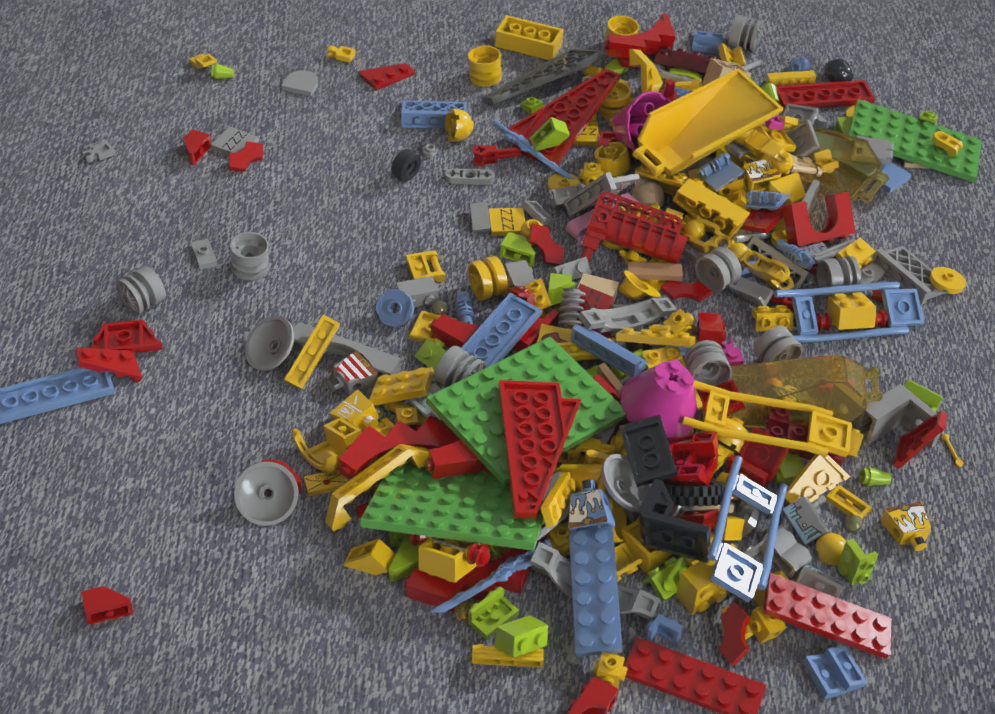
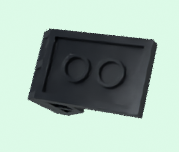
M660 414L620 426L636 487L651 484L654 479L664 480L678 476Z
M654 479L639 507L641 540L648 548L709 563L710 560L707 556L711 547L710 526L672 517L674 503L663 481Z

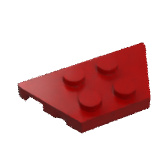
M144 320L104 323L100 332L94 337V343L91 346L92 349L128 350L134 353L163 350L162 342L155 338L154 332L148 328Z

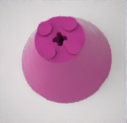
M656 91L640 94L613 117L612 122L616 140L621 141L634 152L639 148L638 137L649 113L671 101L666 99L662 93ZM646 153L644 154L649 160H653Z
M678 360L662 362L632 377L626 382L621 391L620 405H622L626 419L632 423L660 414L667 439L687 435L693 427L682 424L684 416L695 420L698 417L694 377Z

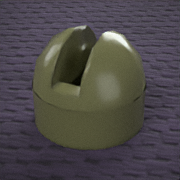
M440 300L435 301L432 307L433 313L438 315L445 314L448 309V305Z
M857 515L846 516V529L852 533L858 532L862 527V518Z

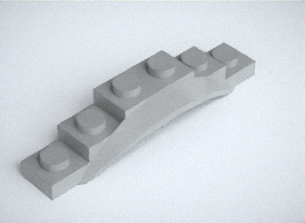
M667 297L651 298L619 308L603 310L592 308L591 310L581 311L578 317L588 330L597 328L600 333L609 331L613 336L621 331L622 328L631 327L634 331H641L644 325L658 323L660 317L670 316L673 312L677 311V308Z
M539 542L529 564L546 571L555 585L573 599L571 562L560 555L559 551ZM618 585L620 614L635 613L651 620L660 598L641 589L637 591Z

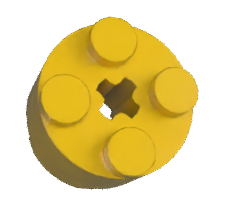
M611 142L607 147L602 145L594 152L596 163L601 164V171H604V174L611 172L612 177H621L631 168L628 149L622 142Z

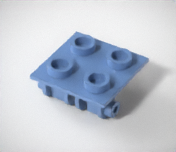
M722 152L717 156V159L713 158V162L709 161L704 166H701L700 170H698V176L717 191L743 174L744 171L729 159L730 155L728 152Z
M750 191L746 194L749 202L745 207L777 210L791 194Z

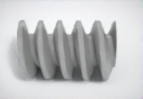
M563 288L565 291L562 293L564 299L561 300V305L563 306L560 307L562 314H559L558 317L562 321H559L557 325L563 328H573L576 324H582L577 318H579L580 314L578 311L584 310L579 304L585 303V300L581 299L580 296H585L586 293L574 288Z

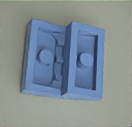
M695 30L692 51L718 54V46L724 43V34Z
M846 646L827 648L824 654L806 656L802 661L823 699L832 698L867 685L866 679Z

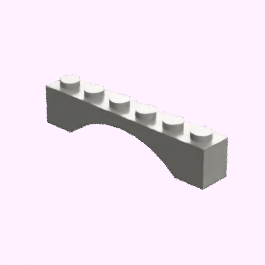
M298 322L293 328L294 342L291 350L300 353L315 328ZM334 335L324 352L348 357L357 351L377 372L378 377L385 374H397L401 371V358Z

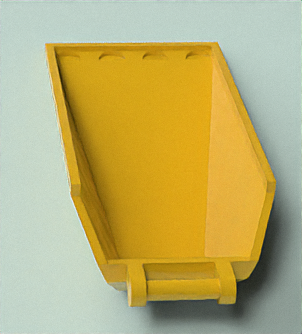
M738 68L650 112L638 137L639 148L632 155L635 159H639L655 178L664 171L668 175L676 174L783 112L784 108ZM646 153L658 166H655L644 154Z

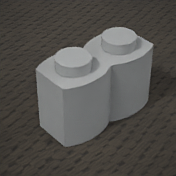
M781 527L777 531L772 562L776 563L780 570H783L788 577L792 578L802 570L803 566L809 564L812 556L806 547L796 542L791 532ZM767 539L761 546V550L763 553H765Z

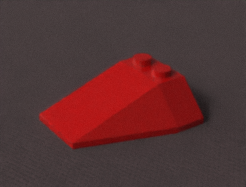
M694 433L667 439L678 476L661 481L683 486H708L718 464V433Z

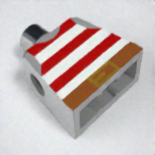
M355 351L334 366V379L328 381V385L333 392L343 388L348 395H351L357 389L363 391L374 387L378 375L372 366Z

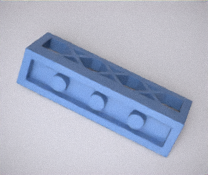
M577 324L572 328V343L628 376L634 377L647 366L646 360L594 330H588L586 326L581 327Z

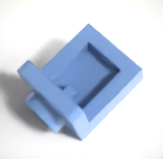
M801 56L800 58H792L787 72L809 70L812 64L808 63V59Z
M658 614L656 619H651L646 627L645 632L648 633L646 640L651 642L657 633L676 644L681 637L683 626L673 619Z

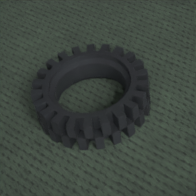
M711 480L708 486H683L663 481L674 506L703 507L721 505L724 492L723 482Z

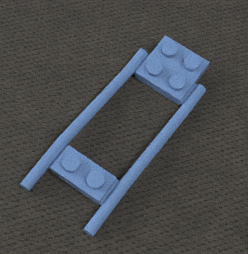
M877 282L815 289L775 290L774 292L775 297H793L792 303L798 329V335L793 336V338L797 339L799 343L908 334L909 328L907 326L924 324L917 289H899V282ZM882 289L884 309L888 315L887 324L890 328L817 334L819 331L813 300L810 296Z
M735 456L725 484L714 537L707 558L716 561L710 580L749 602L753 599L756 586L760 590H765L772 565L779 517L788 485L780 484L776 497L775 494L745 476H739L738 472L742 458ZM732 494L765 514H771L763 564L758 563L727 543H721Z

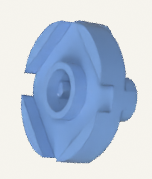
M391 289L378 298L376 312L381 321L388 326L399 327L406 325L413 316L414 301L406 292ZM397 303L399 311L393 313L391 306Z

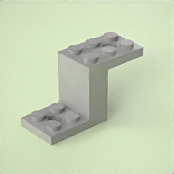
M837 380L833 383L826 409L833 411V415L838 419L852 423V428L859 430L860 434L864 435L862 440L868 445L899 425H903L910 431L937 414L902 384H899L870 403H866L843 382ZM940 434L926 446L930 449L936 446Z

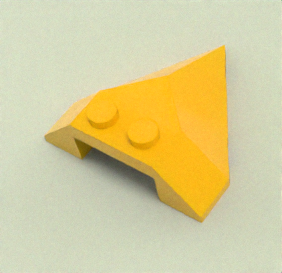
M629 49L630 66L641 67L642 93L649 91L660 92L664 84L655 65L641 50Z

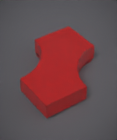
M246 141L245 147L241 151L229 153V170L246 172L247 166L250 163L262 160L263 143Z
M531 224L529 243L535 245L540 250L543 256V263L562 265L564 247L557 245L552 240L549 227Z
M670 280L660 287V291L672 300L690 298L699 303L712 294V290L700 281L682 283Z
M733 602L720 616L724 626V638L718 650L731 665L735 666L750 650L745 640V631L751 617L738 603Z

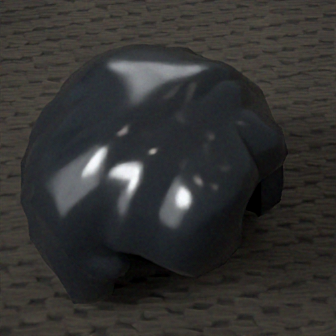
M844 59L830 60L825 64V75L830 82L853 80L854 74L850 64Z

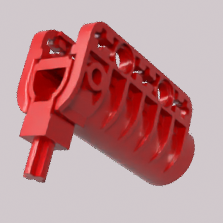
M602 192L598 197L581 245L583 250L580 258L587 257L588 263H590L593 251L596 252L599 243H603L605 240L668 263L678 264L688 237L680 235L682 228L680 217L610 192ZM622 206L626 211H621L618 207ZM652 218L658 219L659 223L653 222Z

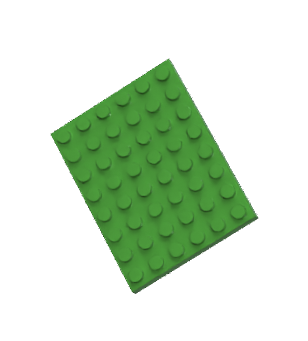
M551 337L428 396L426 399L428 406L503 485L510 481L498 390L499 380L560 383L562 398L581 399L579 409L561 454L626 418L622 405Z
M408 458L402 466L394 468L387 477L382 479L361 518V527L534 551L544 518L541 506L536 518H514L510 482L503 485L493 474H487L481 470V472L432 479L431 473L426 470V467L419 469Z

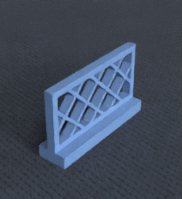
M403 100L401 128L445 129L447 112L451 113L450 109H460L467 112V102Z

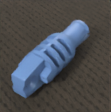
M782 239L776 241L781 246L774 244V248L783 253L795 265L807 270L812 268L815 260L805 251L793 244H787Z
M457 291L455 297L457 318L461 322L473 324L474 313L468 292Z

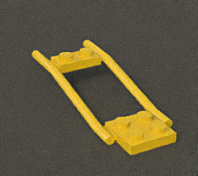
M696 380L694 381V389L709 393L704 421L684 416L682 422L684 425L706 432H717L722 437L804 450L827 457L828 452L847 457L849 454L852 423L832 417L833 411L809 404L731 392ZM729 400L811 413L807 443L724 429Z

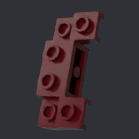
M664 46L663 49L659 48V52L656 53L654 63L706 73L710 59H718V57L709 56L705 58L701 56L702 53L693 51L690 54L686 53L685 49L677 48V51H672L673 48Z
M770 406L764 431L776 438L807 443L809 427L789 421V409ZM792 448L788 451L792 455L799 454V457L811 460L815 455L808 451ZM828 452V455L841 467L844 457Z

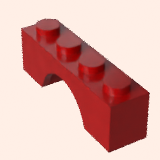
M594 676L590 683L587 681L583 685L580 692L581 696L571 702L568 714H608L617 701L619 689Z

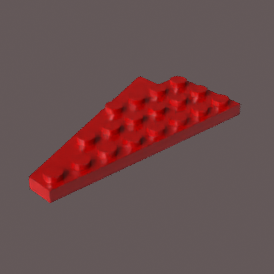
M604 69L508 129L516 132L518 135H522L532 146L530 137L550 117L565 122L570 135L558 146L537 151L551 162L559 165L620 80V74ZM516 144L512 146V148H520ZM521 151L522 155L541 162L531 153Z
M499 380L498 390L514 518H536L576 417L581 399L562 398L560 383Z

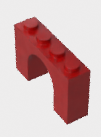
M849 192L825 196L828 218L825 227L820 232L816 231L810 224L806 201L781 205L787 243L802 247L806 246V244L821 243L820 241L825 243L833 242L837 237L839 239L849 238V234L856 233Z

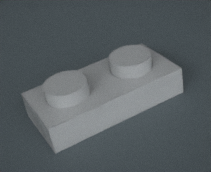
M587 257L552 268L554 274L572 275V280L581 278L584 273L592 274Z

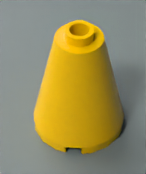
M562 464L556 469L555 473L569 472L571 479L573 478L576 484L575 492L582 491V481L594 480L595 489H598L602 464Z

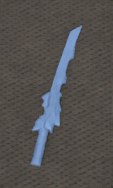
M497 119L492 122V125L504 134V139L516 144L521 148V151L531 153L561 176L574 179L555 162H551L540 152L534 150V146H531L529 141L522 135L510 131Z
M546 539L543 542H541L551 547V543L549 540ZM535 546L534 551L530 550L525 555L519 554L514 558L510 556L505 562L500 563L496 571L491 572L490 577L481 579L475 586L465 592L457 593L451 600L437 606L430 612L444 613L495 582L508 581V577L515 573V571H521L533 566L529 563L537 546Z

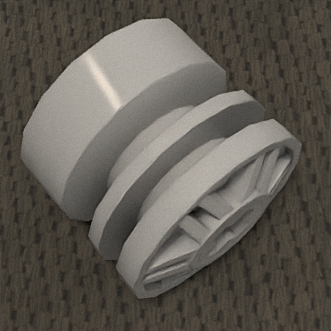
M737 14L731 28L728 45L736 48L744 42V50H747L750 45V51L754 52L762 36L763 21L758 20L755 26L756 20L753 18L747 24V17Z
M243 232L233 237L230 242V269L237 278L253 281L260 279L267 273L269 268V243L267 239L256 232Z
M853 256L839 257L837 260L835 258L823 259L818 262L816 276L819 288L861 284L860 267ZM829 294V295H823V296H824V297H828V296H833V295H835V294Z
M143 266L134 271L132 276L128 275L116 282V290L121 301L134 315L141 314L149 309L150 305L154 306L166 298L162 281L154 270L148 266Z
M705 340L697 342L687 350L684 360L694 380L717 386L731 379L732 368L720 344Z
M453 346L445 352L439 361L435 371V381L444 387H448L485 369L486 363L476 356H469V353L462 348Z

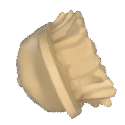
M639 175L640 179L634 182L635 187L633 188L632 196L642 204L650 207L653 204H659L661 208L664 202L662 186L658 180Z

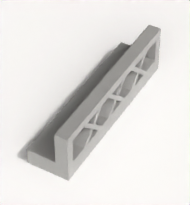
M753 236L748 243V249L756 246L759 249V254L771 256L772 259L782 262L792 271L790 275L797 274L801 277L793 289H800L805 281L811 282L814 278L808 271L795 265L790 259L757 237Z

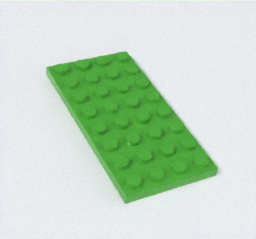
M857 100L847 138L848 141L854 142L856 136L885 139L888 142L894 143L893 156L973 183L975 182L982 140L958 131L949 130L944 126H937L928 121L916 119L913 116L901 114L898 111L886 109L883 106L871 104L865 100ZM941 131L962 142L963 147L955 156H949L946 150L935 146L932 142L935 132Z

